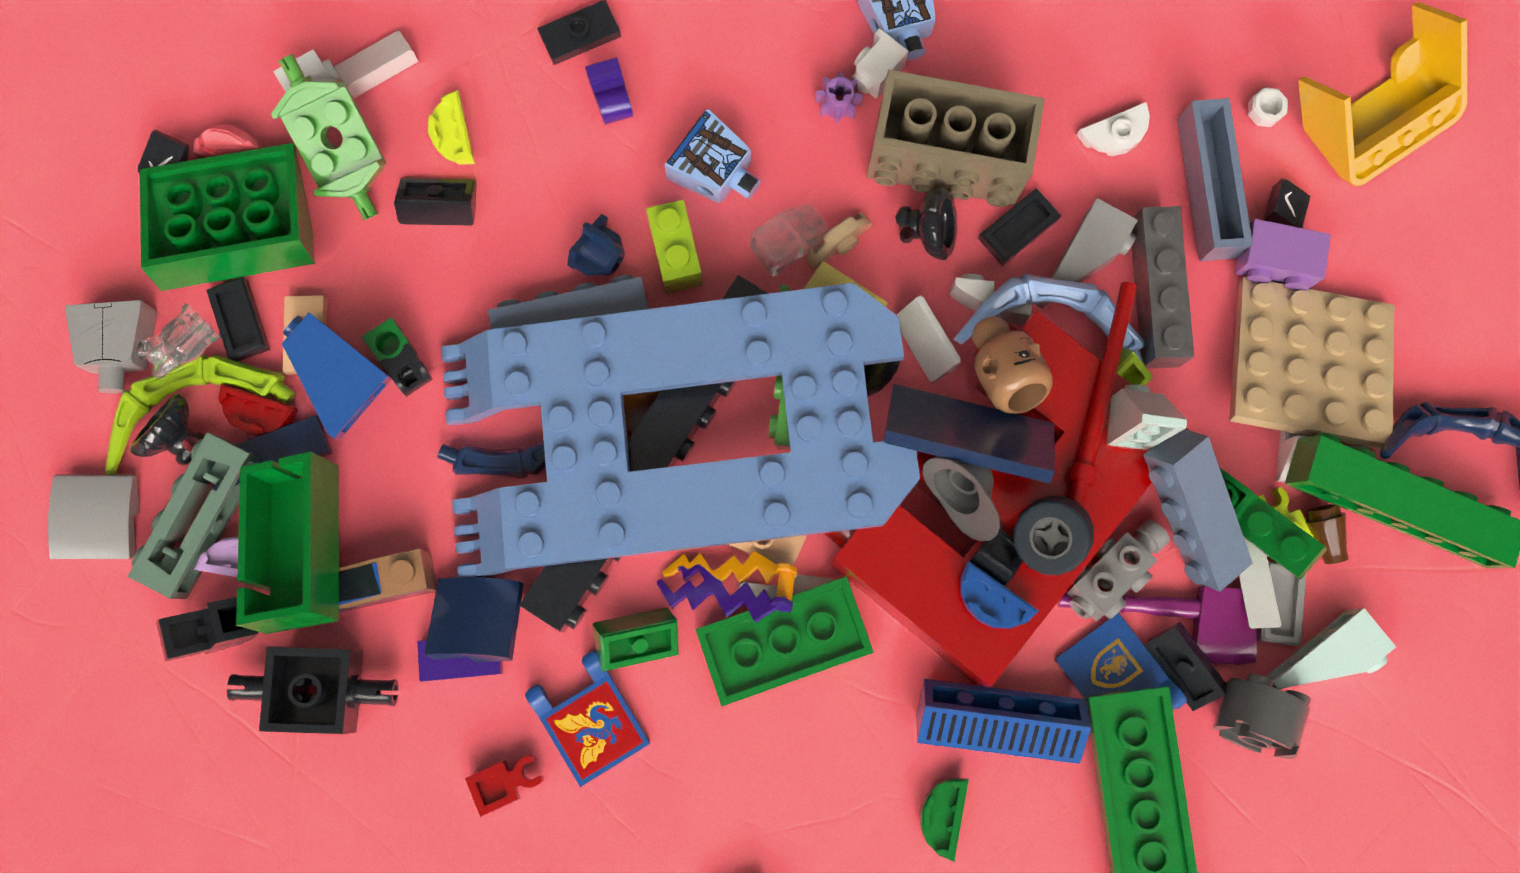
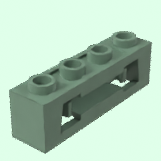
M208 432L193 447L190 464L185 473L175 480L171 489L172 496L165 509L161 510L154 518L151 526L153 531L145 545L141 546L134 554L131 562L133 567L127 576L169 599L188 598L202 572L194 570L201 554L219 541L239 504L240 484L236 486L235 484L240 477V467L257 464L261 459L260 456L235 443ZM209 481L214 484L220 483L217 491L211 489L212 484ZM176 542H182L179 548L173 549Z

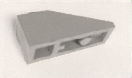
M1097 198L1085 214L1050 278L1083 282L1109 265L1119 253L1125 256L1137 235L1131 232L1138 220ZM1041 302L1035 305L1043 308L1051 302Z

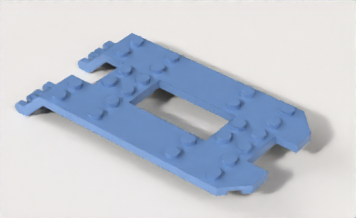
M854 283L489 329L460 344L441 347V359L444 362L452 363L466 359V368L460 371H445L443 373V382L447 384L468 382L462 386L445 388L444 397L447 400H459L463 397H469L468 407L463 409L452 408L445 412L446 424L461 425L475 423L503 410L541 405L547 482L500 487L473 497L452 500V511L455 515L470 514L475 511L478 514L477 524L456 525L454 536L479 535V539L455 543V552L466 554L480 550L481 563L459 565L457 567V577L483 578L523 568L880 527L885 525L920 480L917 451L886 444L883 441L873 442L864 365L904 360L899 317ZM782 375L791 452L630 472L623 395Z

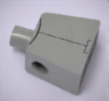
M141 300L65 305L72 355L76 367L91 374H98L99 392L107 394L123 393L124 372L144 371L148 367L157 310ZM148 345V350L144 352V347Z

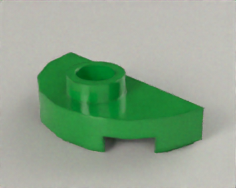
M950 778L936 784L925 795L920 808V829L926 843L939 856L953 862L956 856L969 782L968 778Z

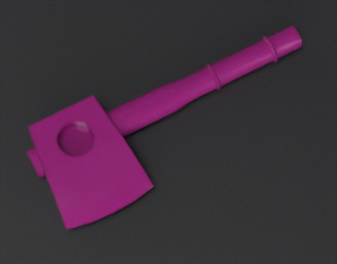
M1203 586L1198 587L1197 598L1122 596L1127 604L1120 610L1121 613L1138 612L1155 616L1194 618L1192 638L1211 663L1238 665L1256 663V628L1252 629L1249 627L1242 589L1224 588L1219 592ZM1065 593L1058 601L1057 606L1071 608L1070 601L1072 598Z

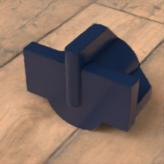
M601 214L592 225L587 222L583 223L581 237L569 250L567 262L569 267L575 268L587 276L604 275L606 277L616 272L623 261L625 252L620 235L606 227L608 217Z

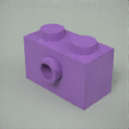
M1254 219L1250 223L1253 245L1237 258L1234 274L1247 276V280L1255 283H1269L1271 281L1285 284L1287 289L1295 291L1308 290L1325 278L1331 234Z

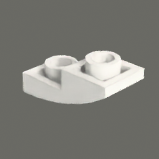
M964 274L961 278H955L950 287V296L976 312L994 293L995 281L984 280L983 276L977 274ZM1026 303L1020 308L1008 309L996 317L1004 318L1009 323L1024 325L1031 316L1032 304Z

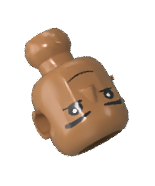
M991 316L978 322L972 333L973 343L980 350L976 355L974 368L991 403L997 409L1009 414L1023 413L1037 407L1049 395L1053 385V377L1048 364L1040 353V345L1035 344L1033 339L1022 331H1010L1007 322L999 317Z

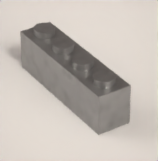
M1181 206L1142 207L1134 216L1138 221L1131 232L1137 235L1131 250L1134 284L1137 285L1135 296L1139 335L1145 340V346L1140 349V353L1146 368H1177L1194 358Z

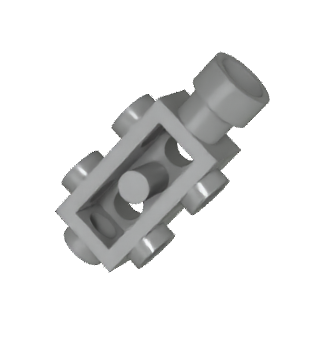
M1146 519L1134 531V538L1127 532L1118 542L1110 537L1095 554L1100 560L1092 568L1087 565L1073 582L1074 586L1066 593L1072 598L1070 601L1071 608L1080 617L1088 619L1091 616L1097 622L1105 615L1111 620L1127 604L1122 596L1130 588L1137 593L1153 577L1148 570L1158 560L1151 554L1159 553L1170 541L1168 533L1160 524ZM1124 557H1125L1132 565L1128 564V563L1125 561ZM1100 580L1101 586L1105 589H1109V591L1104 592L1100 590L1097 585V581Z

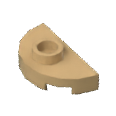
M859 213L855 219L850 216L822 237L825 242L815 250L811 249L806 261L815 270L822 261L826 262L839 252L840 255L846 254L859 242L857 237L873 226L872 222L864 213Z

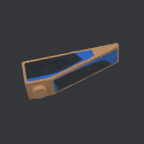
M415 549L339 568V613L436 592L437 585L431 553L422 549Z

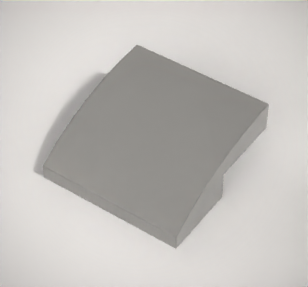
M137 474L54 475L48 511L49 559H131L136 553L133 516L140 513Z

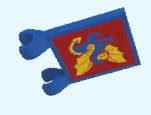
M591 651L582 658V664L595 683L554 708L541 685H535L525 693L527 701L540 718L580 787L650 744L609 672L601 671L596 651Z

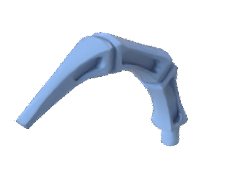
M1024 274L1020 278L1011 277L1003 283L978 308L954 340L963 344L972 336L976 324L987 317H996L1008 309L1020 308L1026 303L1037 304L1041 302L1061 303L1070 306L1076 311L1084 312L1108 338L1115 305L1106 291L1099 290L1095 284ZM1128 323L1123 348L1134 351L1143 363L1140 349L1144 348L1145 340Z

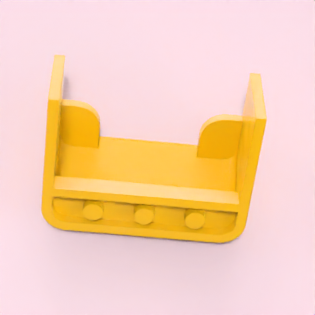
M1421 2L1413 4V38L1394 51L1391 57V78L1352 104L1350 96L1306 76L1298 80L1303 129L1342 180L1354 186L1364 185L1460 119L1467 106V19Z

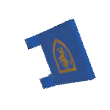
M1119 613L1054 659L1083 699H1085L1084 696L1165 685L1169 686L1172 709H1179L1187 702V698L1182 691L1168 678Z

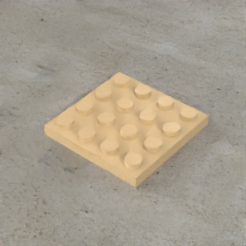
M1243 277L1238 283L1229 421L1311 437L1316 436L1317 433H1328L1341 438L1343 443L1381 450L1384 442L1393 432L1395 305L1313 289L1295 291L1287 289L1285 284L1275 282L1255 283L1247 280V277Z

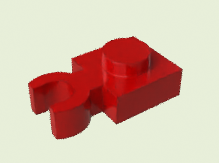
M535 755L521 758L511 771L506 760L465 778L480 817L521 799L517 789L518 786L532 788L544 781L543 775L530 779L524 773L525 766L536 760Z

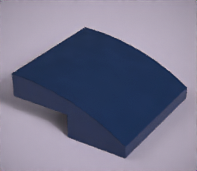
M438 578L424 655L433 660L470 658L476 663L512 661L520 613L519 604L522 600L524 584L520 581L497 578Z

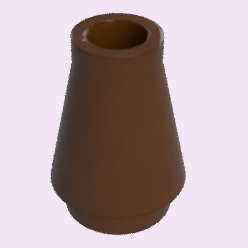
M1334 504L1308 509L1306 511L1308 519L1305 523L1313 537L1327 548L1326 552L1322 555L1324 564H1336L1349 560L1346 513L1341 512L1340 507Z

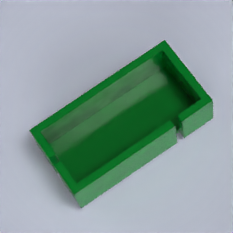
M306 452L279 458V463L270 460L240 467L237 581L267 591L270 590V595L245 587L238 588L236 626L271 634L339 621V465L313 452Z

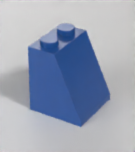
M308 313L304 319L298 315L283 331L287 338L282 342V346L327 434L334 439H341L388 385L391 378L311 313Z

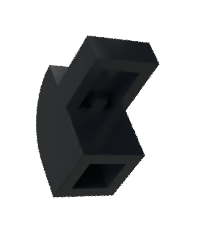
M237 597L210 602L202 610L161 618L156 622L165 662L201 653L206 655L225 650L252 640L259 632L236 626Z

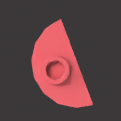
M219 124L207 128L194 140L192 153L208 158L259 149L260 146L248 133L236 126Z

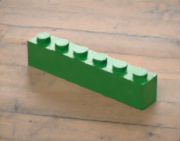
M1317 433L1316 436L1297 440L1284 484L1482 567L1516 568L1520 553V520L1512 517L1510 510L1500 506H1486L1477 502L1478 497L1471 493L1451 491L1444 488V482L1424 476L1418 477L1409 473L1410 468L1403 464L1378 460L1375 458L1376 454L1364 448H1350L1341 444V438L1332 434Z

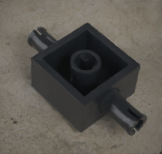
M267 647L264 676L231 674L227 685L244 686L245 689H227V697L230 701H262L259 723L260 732L349 734L357 732L360 704L395 706L398 695L381 694V691H399V684L397 679H362L363 650ZM308 686H317V694H308Z

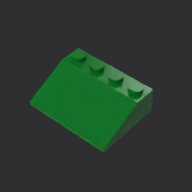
M294 143L140 169L141 269L161 291L315 264L313 230Z

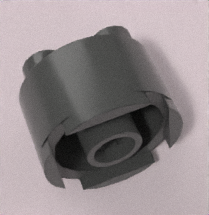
M1248 674L1246 681L1230 678L1226 683V694L1222 696L1213 730H1220V737L1245 749L1261 753L1262 748L1276 749L1274 757L1284 759L1296 758L1308 719L1311 698L1298 691H1282L1272 687V680L1257 674Z

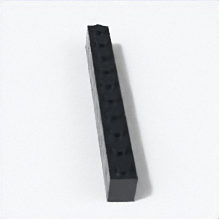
M737 275L722 299L769 293ZM737 381L661 390L627 441L630 472L673 467L678 460L684 462L696 444L691 439L699 427L704 430L708 427L717 412L713 408L720 395L726 398ZM622 557L545 566L519 606L559 632L565 633L568 627L574 630L587 611L582 606L589 595L592 593L596 596L608 580L609 575L604 572L613 559L619 562Z

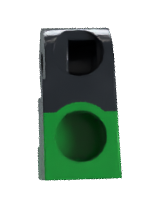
M391 317L361 337L397 387L407 397L432 381L433 378L418 357V353L406 337L407 335Z

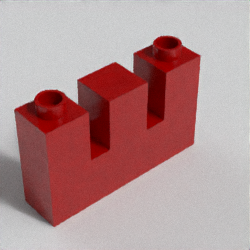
M1039 311L1035 312L1021 331L1029 335L1035 344L1040 345V353L1050 368L1053 385L1049 395L1042 403L1027 412L1018 414L1054 423L1055 472L1051 483H1046L990 469L994 477L991 500L999 514L1000 528L1013 538L1014 527L1019 515L1034 501L1046 496H1065L1069 498L1072 487L1069 477L1073 463L1078 462L1102 363L1100 359ZM1002 318L1005 322H1007L1010 331H1019L1008 321ZM977 349L973 355L976 357L980 350ZM1117 373L1111 397L1121 389H1125V386L1131 385ZM979 381L974 388L989 399ZM1109 402L1094 467L1097 468L1094 486H1089L1084 509L1089 513L1094 525V542L1083 562L1074 570L1061 575H1044L1030 569L1022 562L1014 577L1005 587L1039 611L1027 623L1010 629L992 628L978 622L968 612L960 595L961 574L966 563L971 559L983 541L972 538L959 554L900 505L884 526L825 533L830 540L841 548L829 565L844 577L847 576V579L974 685L992 687L1152 483L1149 478L1150 471L1144 458V454L1149 450L1107 445ZM921 452L917 456L920 480L916 486L943 507L939 499L925 483L922 474L923 465L930 458L939 456Z

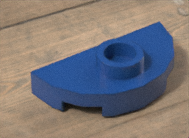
M968 561L960 577V595L966 609L978 622L992 628L1010 629L1027 623L1039 611Z

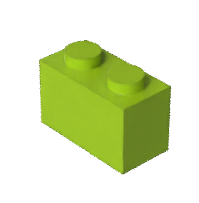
M684 200L646 208L665 293L668 294L703 286L702 273Z

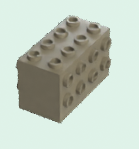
M888 69L878 110L866 178L874 179L876 183L884 186H894L896 183L908 185L913 190L922 193H930L937 187L945 186L955 199L968 200L973 197L984 199L988 204L998 207L1008 206L1009 204L1014 205L1033 173L1045 98Z

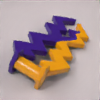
M753 551L743 565L734 555L716 570L710 568L701 553L691 563L683 554L667 567L662 574L665 578H668L682 571L683 580L686 583L674 594L661 579L657 580V585L672 609L687 598L692 610H694L708 596L714 595L726 617L745 603L754 622L757 623L775 610L780 612L792 611L793 587L798 569L790 563L775 564L756 551ZM757 569L761 572L766 583L776 574L779 575L776 597L770 599L765 588L756 598L748 582L743 584L731 596L723 585V582L732 572L740 584ZM699 571L704 581L695 588L689 579Z

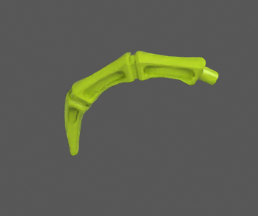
M200 354L168 370L133 382L131 389L125 390L122 393L110 434L105 474H116L133 429L139 420L150 412L151 406L158 405L167 395L181 388L210 383L221 385L222 383L269 399L274 396L285 404H290L295 398L296 393L283 384L285 376L282 372L250 366L218 354L210 357Z

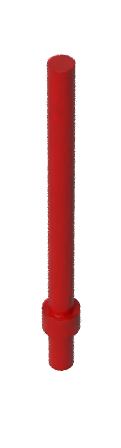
M1122 282L1078 462L1073 463L1069 481L1072 482L1069 498L1078 502L1083 508L1089 486H1094L1097 468L1094 467L1137 290V285L1132 282Z

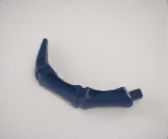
M1425 401L1421 405L1415 404L1409 407L1393 424V432L1384 442L1380 456L1384 459L1390 458L1412 436L1433 435L1441 431L1467 432L1481 440L1489 438L1494 444H1506L1520 448V420L1508 411L1496 412L1497 409L1495 407L1448 408Z
M544 440L529 444L524 449L512 448L504 450H491L464 445L459 451L443 444L437 455L438 459L453 465L452 472L455 475L480 474L526 478L528 474L538 475L546 468Z

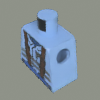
M857 0L873 34L880 28L909 51L906 60H914L925 54L922 39L932 34L935 24L933 0Z
M708 109L705 110L664 164L668 180L717 203L723 202L732 189L745 198L750 199L761 183L760 179L746 171L751 163L750 148Z

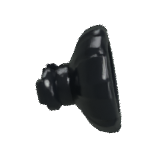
M945 186L937 187L928 193L920 209L912 210L910 206H902L898 209L895 216L896 223L899 224V227H903L899 234L900 240L903 243H910L913 239H920L926 252L939 260H946L952 254L957 236V212L954 206V197Z
M174 394L137 434L130 445V452L139 457H151L161 452L169 451L175 455L176 462L184 466L189 464L192 459L191 452L183 447V440L193 446L200 439L204 438L205 434L199 431L194 433L191 429L187 428L189 416L188 403L180 394Z

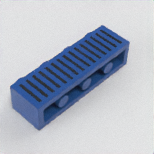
M931 679L923 680L916 713L917 743L1077 764L1081 762L1091 730L1086 699Z

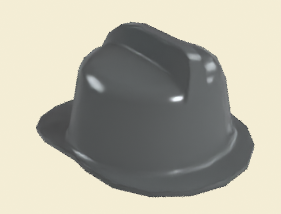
M930 458L923 465L922 474L925 483L939 499L953 522L962 532L979 541L992 540L998 535L1000 528L999 514L991 500L994 484L992 471L989 468L949 458Z

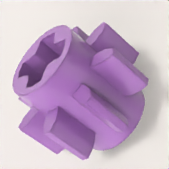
M842 72L839 73L838 77L831 80L827 77L823 78V90L816 91L815 97L816 102L824 103L820 111L821 117L828 114L834 118L837 124L841 118L846 116L851 119L855 118L856 109L854 105H861L863 99L862 94L854 93L857 88V79L850 81L843 76ZM836 95L842 96V101L836 100Z

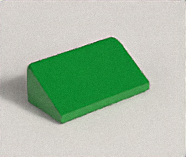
M668 608L592 623L593 636L602 672L679 655L677 618Z

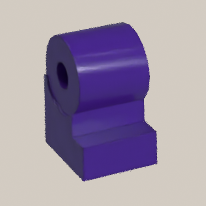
M617 57L585 66L589 85L604 125L634 117Z

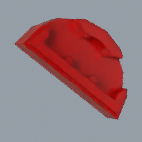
M221 383L218 400L222 405L223 414L228 419L229 424L246 434L260 436L276 431L288 425L298 412L295 406Z

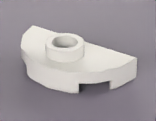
M1145 102L1080 129L1077 137L1088 149L1092 147L1098 152L1107 153V156L1125 154L1139 144L1148 130L1150 114L1147 103Z

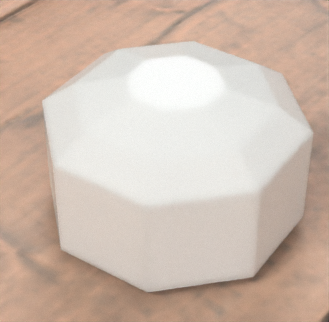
M1264 87L1248 101L1247 115L1257 126L1272 127L1287 114L1288 99L1279 89Z

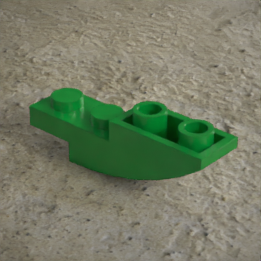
M1220 468L1244 539L1301 580L1326 552V546Z

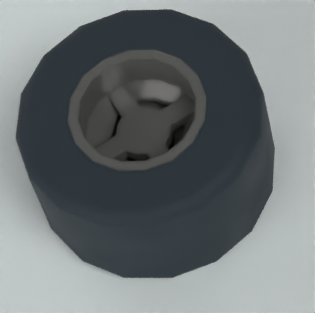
M1046 496L1034 501L1019 515L1014 527V546L1019 558L1030 569L1044 575H1061L1074 570L1085 560L1094 542V525L1089 513L1078 502L1065 496Z

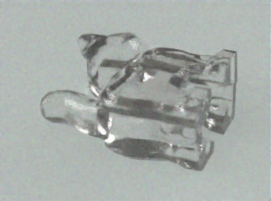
M185 303L180 314L162 329L160 335H151L145 339L144 343L136 350V355L147 359L153 364L152 373L156 378H163L180 364L196 360L209 345L217 341L221 336L190 305Z

